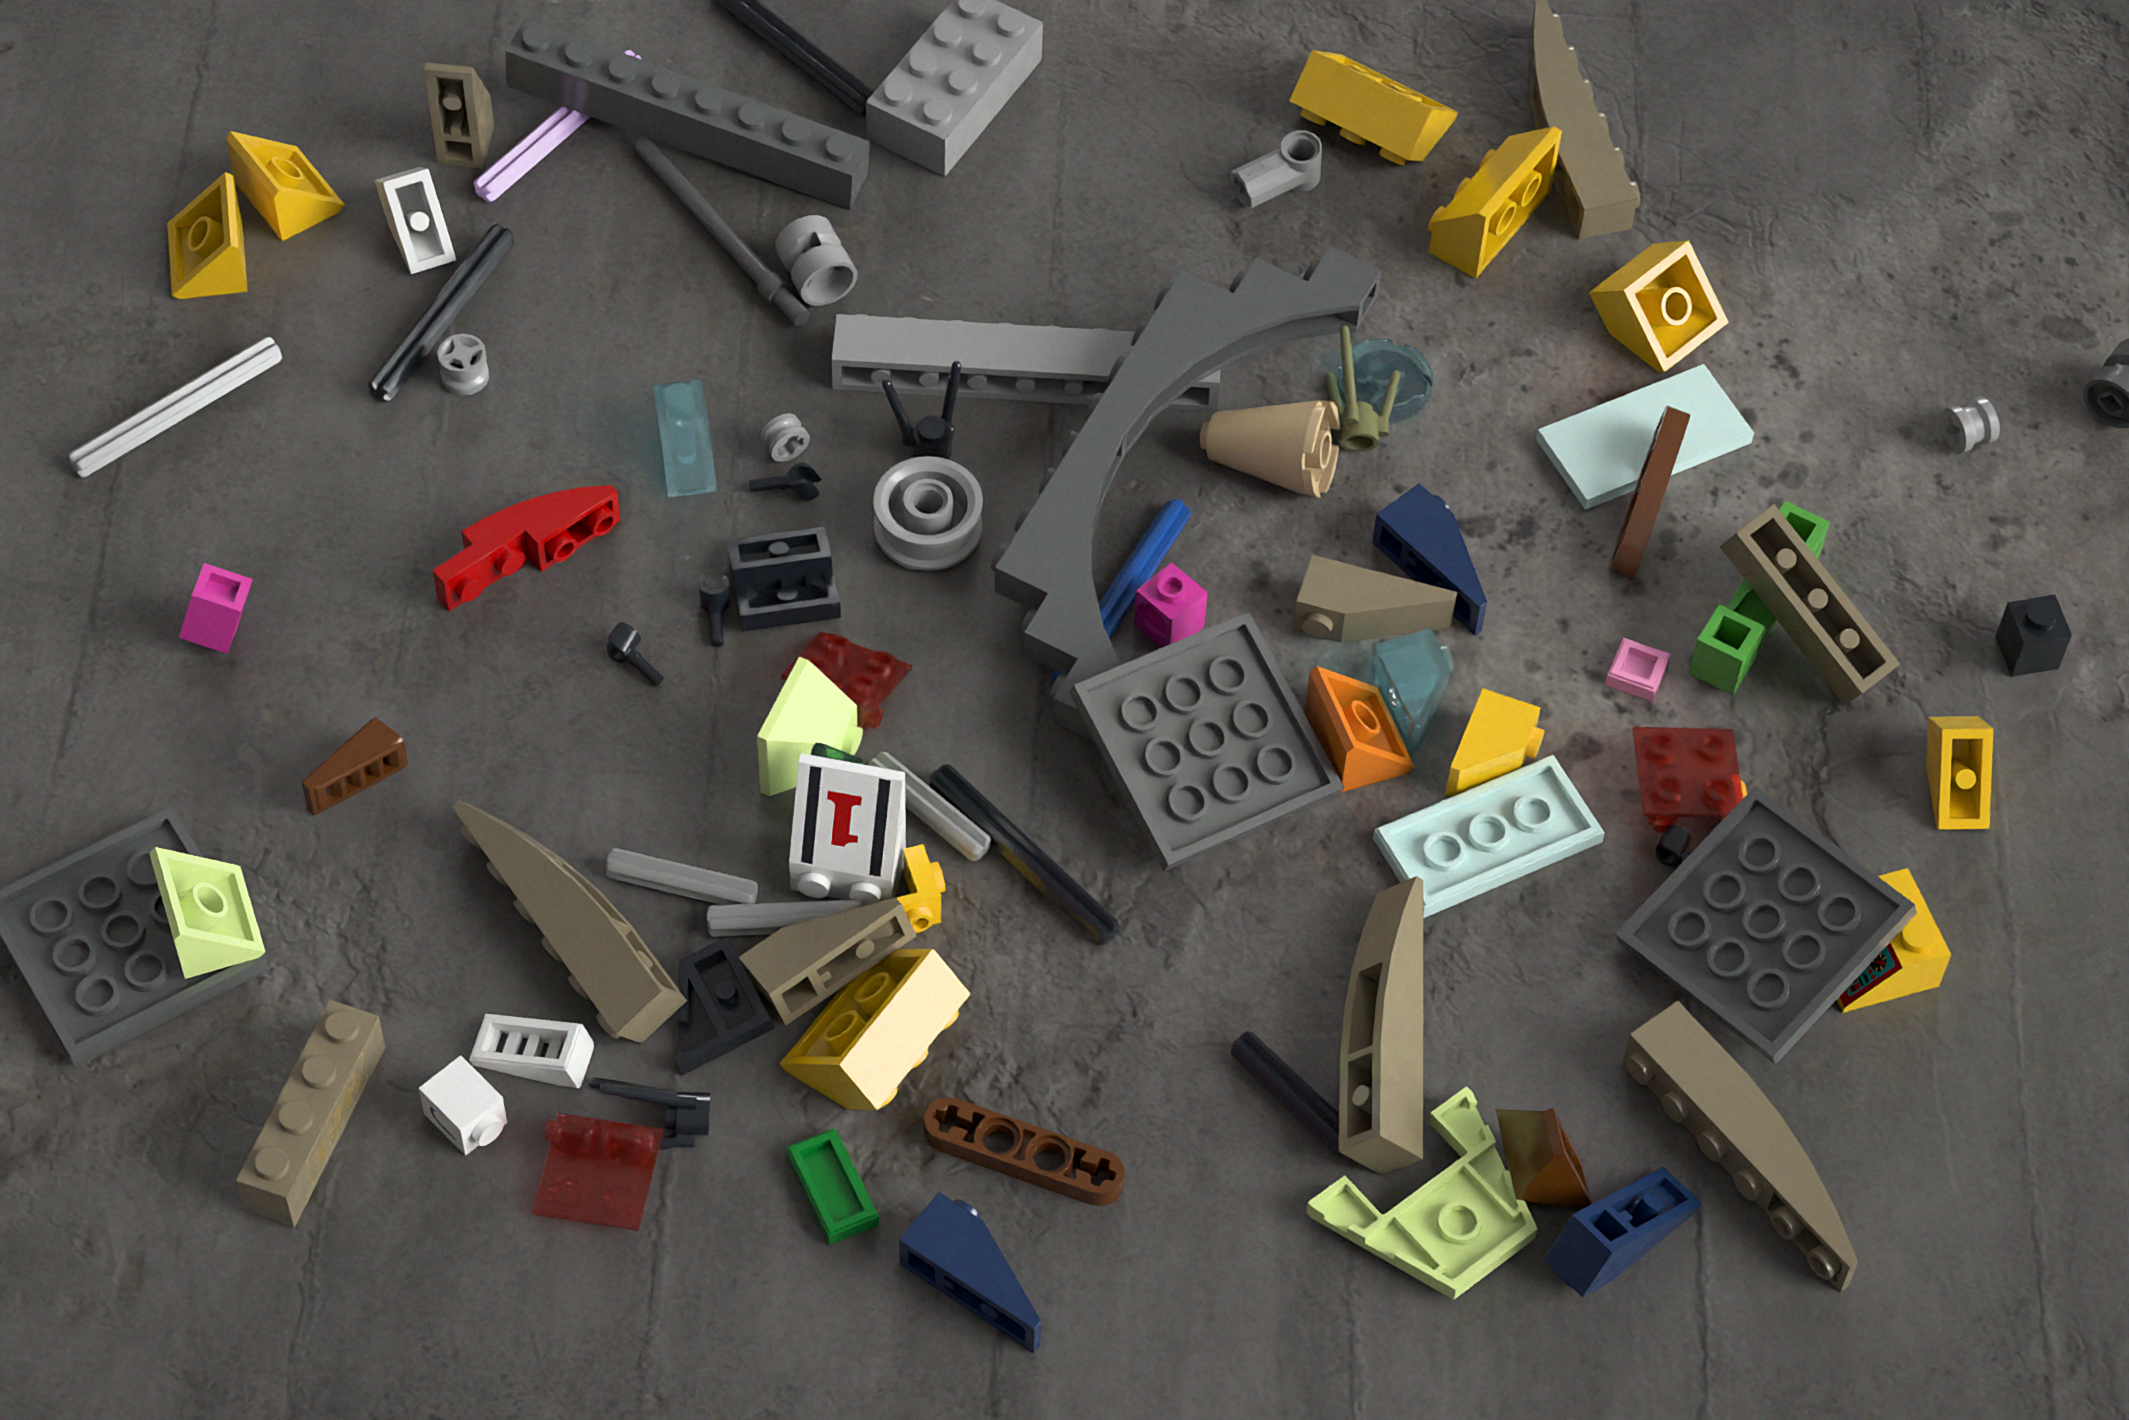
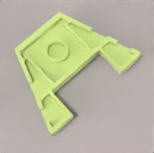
M1467 1086L1433 1110L1429 1118V1124L1461 1156L1459 1160L1385 1214H1381L1345 1175L1311 1199L1307 1204L1306 1213L1312 1219L1453 1300L1533 1241L1538 1230L1525 1201L1517 1200L1515 1197L1510 1171L1505 1169L1495 1148L1496 1140L1489 1126L1484 1125L1476 1108L1477 1101L1474 1094Z

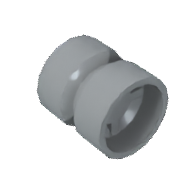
M808 215L796 219L779 233L775 242V251L785 269L791 275V279L805 303L813 306L827 305L844 297L854 287L857 280V269L848 253L841 246V241L827 218L820 215Z

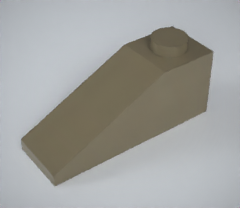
M426 62L424 74L437 163L484 169L494 130L490 94L473 67Z
M1312 555L1296 600L1293 630L1303 632L1316 639L1326 638L1337 642H1348L1450 629L1457 592Z
M892 898L782 927L741 955L739 959L756 991L786 1026L915 938L916 933L902 904L897 898Z

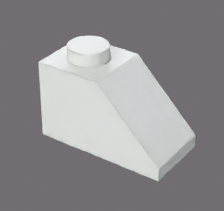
M417 167L374 180L389 228L410 274L456 261L429 169Z

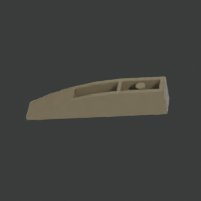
M1535 0L1530 30L1528 63L1530 101L1536 130L1553 126L1562 130L1553 184L1578 239L1631 229L1635 209L1640 207L1638 186L1635 181H1629L1624 170L1622 151L1618 146L1614 147L1611 142L1607 119L1604 113H1598L1594 105L1591 84L1588 79H1582L1578 70L1575 49L1571 45L1567 46L1563 37L1562 23L1559 15L1552 13L1547 0Z
M460 800L452 806L463 822V825L460 827L463 836L474 847L483 850L490 860L486 864L489 872L502 885L510 887L517 897L513 901L515 908L527 921L539 927L544 934L541 938L543 947L556 960L565 963L572 973L568 977L570 984L582 997L593 1002L599 1011L596 1019L610 1036L616 1039L622 1036L642 1044L687 1001L632 925L600 890L564 859L526 833L481 809Z
M1417 876L1377 893L1361 934L1351 971L1344 1009L1340 1050L1339 1152L1380 1175L1423 1159V880Z
M1679 1001L1630 1033L1623 1061L1632 1078L1639 1084L1647 1085L1661 1100L1666 1114L1674 1122L1682 1123L1694 1135L1704 1155L1711 1161H1718L1733 1177L1738 1191L1746 1199L1755 1201L1767 1213L1776 1232L1784 1239L1792 1240L1807 1256L1810 1267L1820 1278L1829 1280L1840 1292L1847 1288L1858 1260L1838 1212L1805 1151L1782 1116L1753 1079Z

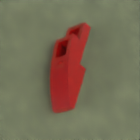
M612 485L589 486L534 497L498 511L461 531L464 550L432 570L438 601L448 611H451L463 602H469L477 598L483 589L503 576L514 574L528 560L541 572L556 562L567 560L576 549L596 536L605 535L620 521L617 490Z

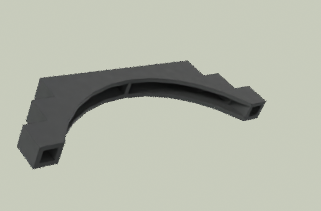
M1329 246L1320 262L1315 259L1312 260L1303 279L1255 258L1246 274L1240 271L1236 275L1229 291L1184 270L1180 271L1172 286L1166 283L1162 287L1155 301L1154 310L1156 311L1150 321L1144 319L1138 325L1131 343L1133 346L1127 358L1120 356L1116 360L1109 375L1110 385L1104 394L1099 392L1095 394L1086 412L1085 418L1087 421L1081 431L1073 430L1062 451L1063 460L1057 469L1050 467L1047 470L1039 487V494L1041 495L1033 507L1030 505L1024 507L1015 525L1016 535L1009 545L1006 543L1000 545L992 560L991 570L995 571V592L1030 609L1020 628V634L1024 636L1023 656L1059 673L1049 694V699L1053 701V722L1094 741L1069 691L1074 684L1121 665L1102 622L1092 578V544L1102 501L1124 456L1160 412L1193 384L1237 359L1288 341L1340 333V327L1343 325L1349 327V332L1357 331L1378 296L1382 269Z

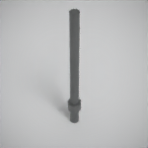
M649 138L640 139L635 145V151L758 284L757 290L769 305L778 306L795 326L803 325L809 319L810 313L791 293V285L779 272H772Z

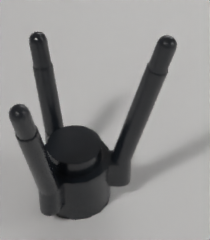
M954 361L951 366L942 415L940 417L934 415L926 416L920 420L915 428L911 427L892 382L889 379L882 381L885 395L902 431V443L905 446L913 447L915 457L931 456L948 460L951 457L952 440L955 431L952 425V415L961 371V363L959 361Z
M592 1077L589 1080V1085L593 1088H599L603 1094L665 1104V1129H676V1135L631 1144L630 1146L612 1150L611 1157L615 1160L673 1147L694 1148L695 1135L708 1136L710 1093L676 1092Z

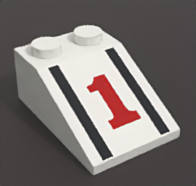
M801 753L798 762L789 858L791 890L800 891L813 898L828 896L844 900H858L862 906L895 898L904 866L903 849H906L905 772Z

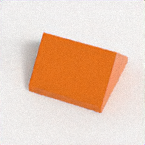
M1316 666L1309 672L1304 712L1344 786L1341 792L1405 775L1415 768L1378 687Z

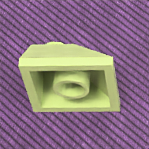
M801 657L798 658L757 736L760 793L768 796L796 787L798 762L801 753L844 761L846 755L850 757L855 755L862 739L863 729L857 726V705L809 660Z

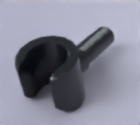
M800 462L790 468L787 475L750 480L749 488L751 492L793 489L798 497L806 502L819 496V491L813 483L820 482L822 479L809 464Z
M722 576L723 586L718 590L707 589L705 587V577H702L699 581L700 604L708 612L711 644L715 647L724 645L722 617L723 611L730 605L729 581L725 576Z
M624 622L618 623L608 636L607 652L609 657L620 663L627 661L639 670L654 686L659 685L664 677L635 650L641 641V636L629 624Z
M1669 825L1656 847L1658 861L1667 866L1681 864L1690 855L1686 851L1691 841L1690 835L1681 827Z

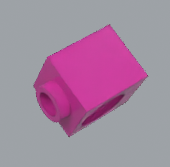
M1171 562L1136 590L1134 626L1161 648L1194 635L1205 625L1207 591Z
M204 563L193 590L179 638L228 654L253 579Z

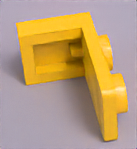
M924 844L903 849L904 879L910 894L897 897L915 933L925 931L932 925L941 923L940 893L945 892V882L938 861L929 862Z

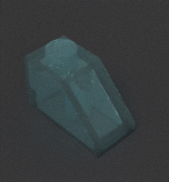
M702 379L654 384L655 417L668 498L716 492L717 485Z
M1431 628L1381 642L1374 646L1371 675L1410 752L1420 749L1446 696L1449 674L1453 673L1454 670L1453 660L1447 646L1444 644L1439 645Z

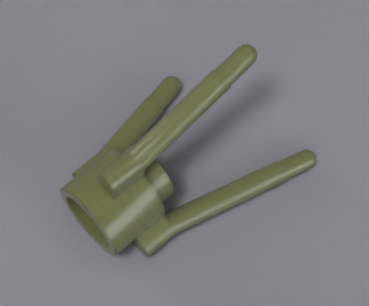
M1343 325L1340 327V347L1346 400L1344 410L1334 374L1332 372L1326 373L1325 380L1330 401H1333L1337 406L1340 419V430H1337V442L1346 450L1365 452L1377 447L1379 437L1389 435V417L1398 389L1400 372L1394 370L1391 373L1379 416L1373 411L1371 404L1357 402L1349 327Z

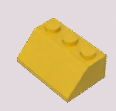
M1312 50L1289 100L1302 107L1300 112L1302 117L1322 126H1325L1328 120L1342 127L1339 133L1342 137L1363 146L1366 140L1382 147L1379 155L1400 165H1404L1406 160L1423 161L1458 115L1457 111L1342 54Z
M1553 126L1512 135L1497 150H1489L1480 164L1479 171L1472 179L1466 177L1458 186L1450 204L1446 208L1440 206L1433 214L1428 225V231L1431 232L1429 253L1476 279L1551 193L1562 130Z
M897 949L843 986L779 1064L786 1072L846 1109L879 1110L895 1097L897 1086L906 1074L926 1058L928 1047L937 1035L957 1019L959 1015L958 1009L970 993L934 949Z

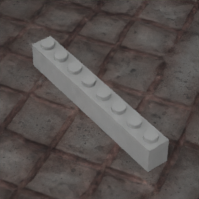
M837 314L832 351L833 390L885 393L882 381L889 379L896 392L900 394L945 396L952 363L959 361L961 363V371L956 397L1089 405L1096 393H1105L1110 385L1109 375L1116 360L1120 356L1127 358L1133 348L1131 343L1135 332L1113 331L1103 328H1062L1054 325L1029 326L1013 325L1011 323L995 324L965 322L962 320L945 321L913 317L894 318L868 316L865 314ZM1220 370L1193 384L1165 409L1217 412Z

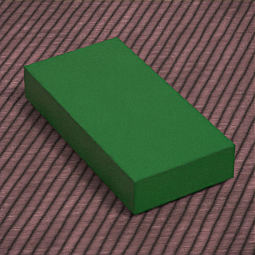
M836 1128L785 1148L786 1158L828 1245L879 1225V1215Z

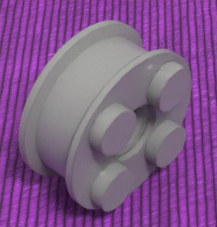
M931 456L908 459L890 468L881 477L875 488L873 498L875 512L874 533L877 543L889 558L904 568L923 571L949 568L966 559L977 547L982 535V491L975 477L958 463L945 458Z

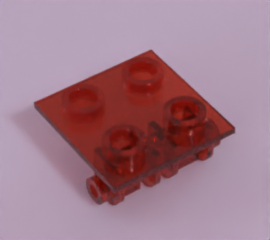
M821 631L782 673L781 679L787 681L799 657L809 660L857 705V726L863 730H867L869 726L877 729L884 715V710L879 707L912 670L913 665L897 660L888 652L873 651L850 642L842 635L827 634Z
M1632 728L1643 816H1647L1648 823L1654 826L1656 832L1664 833L1669 825H1674L1679 817L1725 818L1743 799L1733 729Z
M558 1113L557 1119L549 1118L545 1127V1139L551 1142L532 1214L639 1231L664 1132L663 1128Z

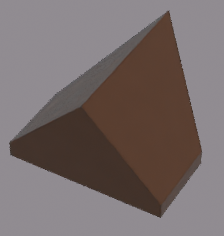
M1554 1108L1545 1111L1495 1109L1517 1200L1584 1209L1592 1205L1582 1161Z

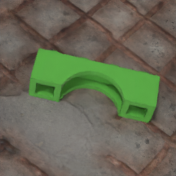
M1784 501L1779 511L1816 558L1819 559L1830 522ZM1743 578L1727 605H1718L1699 635L1688 674L1731 695L1735 694L1779 623L1745 578Z

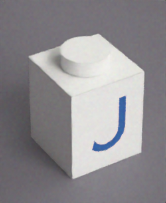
M461 1055L419 1087L424 1114L465 1156L477 1146H485L495 1140L501 1133L504 1125L507 1124L503 1097Z

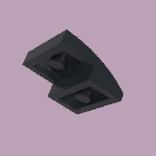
M825 527L726 540L742 632L841 618L840 599L833 574L832 556Z

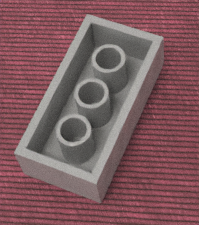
M952 0L866 101L867 140L945 177L1042 60L1043 22L997 0Z

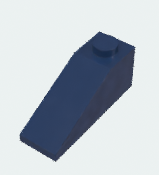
M1418 483L1376 514L1372 543L1414 581L1457 592L1453 616L1473 635H1476L1482 631L1487 600L1454 513L1450 511L1449 506L1441 497L1432 495Z
M1662 1167L1573 1214L1543 1260L1559 1274V1277L1566 1285L1573 1288L1581 1297H1584L1617 1278L1698 1211L1702 1203L1669 1171Z
M938 1192L900 1238V1265L1032 1353H1035L1040 1346L1041 1320L986 1224L971 1205L959 1199L952 1201Z

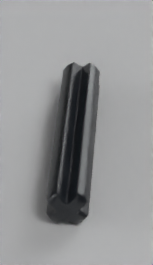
M1246 1031L1238 1037L1231 1045L1232 1057L1334 1153L1342 1154L1339 1152V1112L1253 1032Z

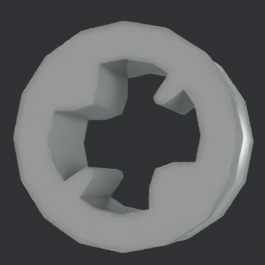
M789 413L782 414L768 422L761 431L760 440L766 448H769V454L775 461L784 462L797 457L806 449L810 441V435L805 428L801 427V422L797 416Z

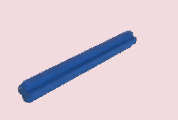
M1173 499V501L1165 502L1099 601L1103 626L1109 639L1136 601V590L1149 581L1190 519L1191 510L1184 505L1183 501ZM1053 671L1052 677L1056 680L1059 673Z

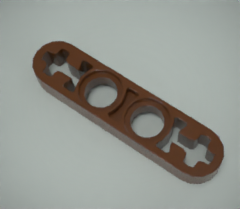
M1667 405L1659 419L1608 570L1633 579L1640 566L1689 423V413Z
M945 1097L937 1099L925 1111V1139L932 1148L939 1152L1090 1205H1110L1122 1194L1125 1175L1123 1163L1116 1155L1109 1151L957 1098ZM948 1117L957 1119V1127L952 1126L948 1133L939 1130V1123L944 1124ZM978 1125L975 1130L974 1143L968 1142V1133L972 1134V1126ZM1001 1132L1009 1135L1014 1144L1006 1152L994 1153L984 1146L983 1141L991 1133ZM1053 1150L1061 1154L1064 1158V1163L1057 1170L1046 1171L1034 1163V1158L1041 1151ZM1073 1160L1080 1161V1170L1076 1169V1177L1072 1179L1070 1176L1073 1170ZM1100 1170L1108 1172V1180H1104L1100 1186L1091 1184V1176L1096 1177Z

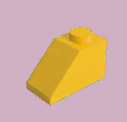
M1482 688L1451 764L1445 795L1453 797L1523 767L1526 757L1535 759L1545 730L1537 728L1541 707Z
M1979 716L1928 717L1926 769L1937 829H1989L1994 728Z

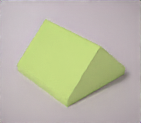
M155 847L149 853L185 979L257 959L265 953L240 866Z

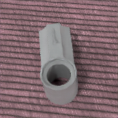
M1298 130L1289 133L1283 138L1281 148L1231 171L1230 181L1234 187L1236 197L1244 207L1253 208L1289 190L1294 192L1312 190L1320 181L1322 143L1314 133Z

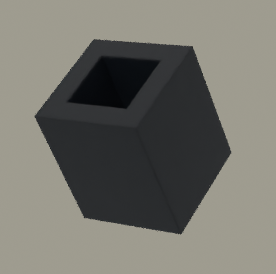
M2054 594L2007 602L1995 637L2011 677L2059 669L2072 634Z

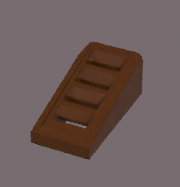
M377 717L371 719L302 780L307 810L315 816L404 768L408 761L402 737Z

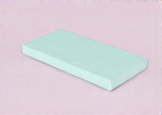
M1702 364L1538 429L1536 440L1584 510L1635 490L1655 429L1667 405L1690 414L1689 423L1671 475L1752 443L1754 432L1707 367Z
M1551 755L1374 829L1373 840L1400 883L1415 876L1423 880V918L1600 844L1603 842L1605 832L1554 755Z

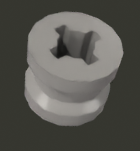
M457 334L445 339L440 344L437 354L439 366L441 367V380L446 390L462 396L472 395L481 391L487 385L489 379L486 350L482 341L473 335Z
M1978 396L1970 399L1964 407L1953 405L1942 410L1940 417L1942 433L1949 447L1956 453L1961 454L1971 450L1977 442L1984 445L1992 443L1999 437L2000 425L1996 411L1985 397Z

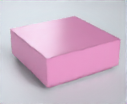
M1623 637L1607 674L1605 685L1653 702L1671 654Z

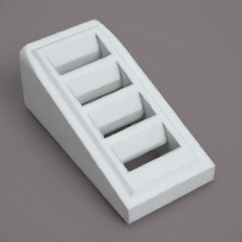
M485 1014L469 1061L473 1066L553 1085L580 1088L594 1049V1042L583 1024ZM501 1034H509L503 1052H496ZM523 1038L528 1039L523 1055H518ZM544 1043L549 1044L545 1057H540Z

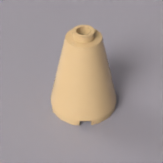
M1317 400L1218 411L1212 415L1210 421H1204L1200 432L1201 449L1206 450L1208 459L1301 495L1310 498H1321L1320 493H1326L1330 487L1338 458L1339 445L1331 444V429L1340 430L1338 409L1333 401Z

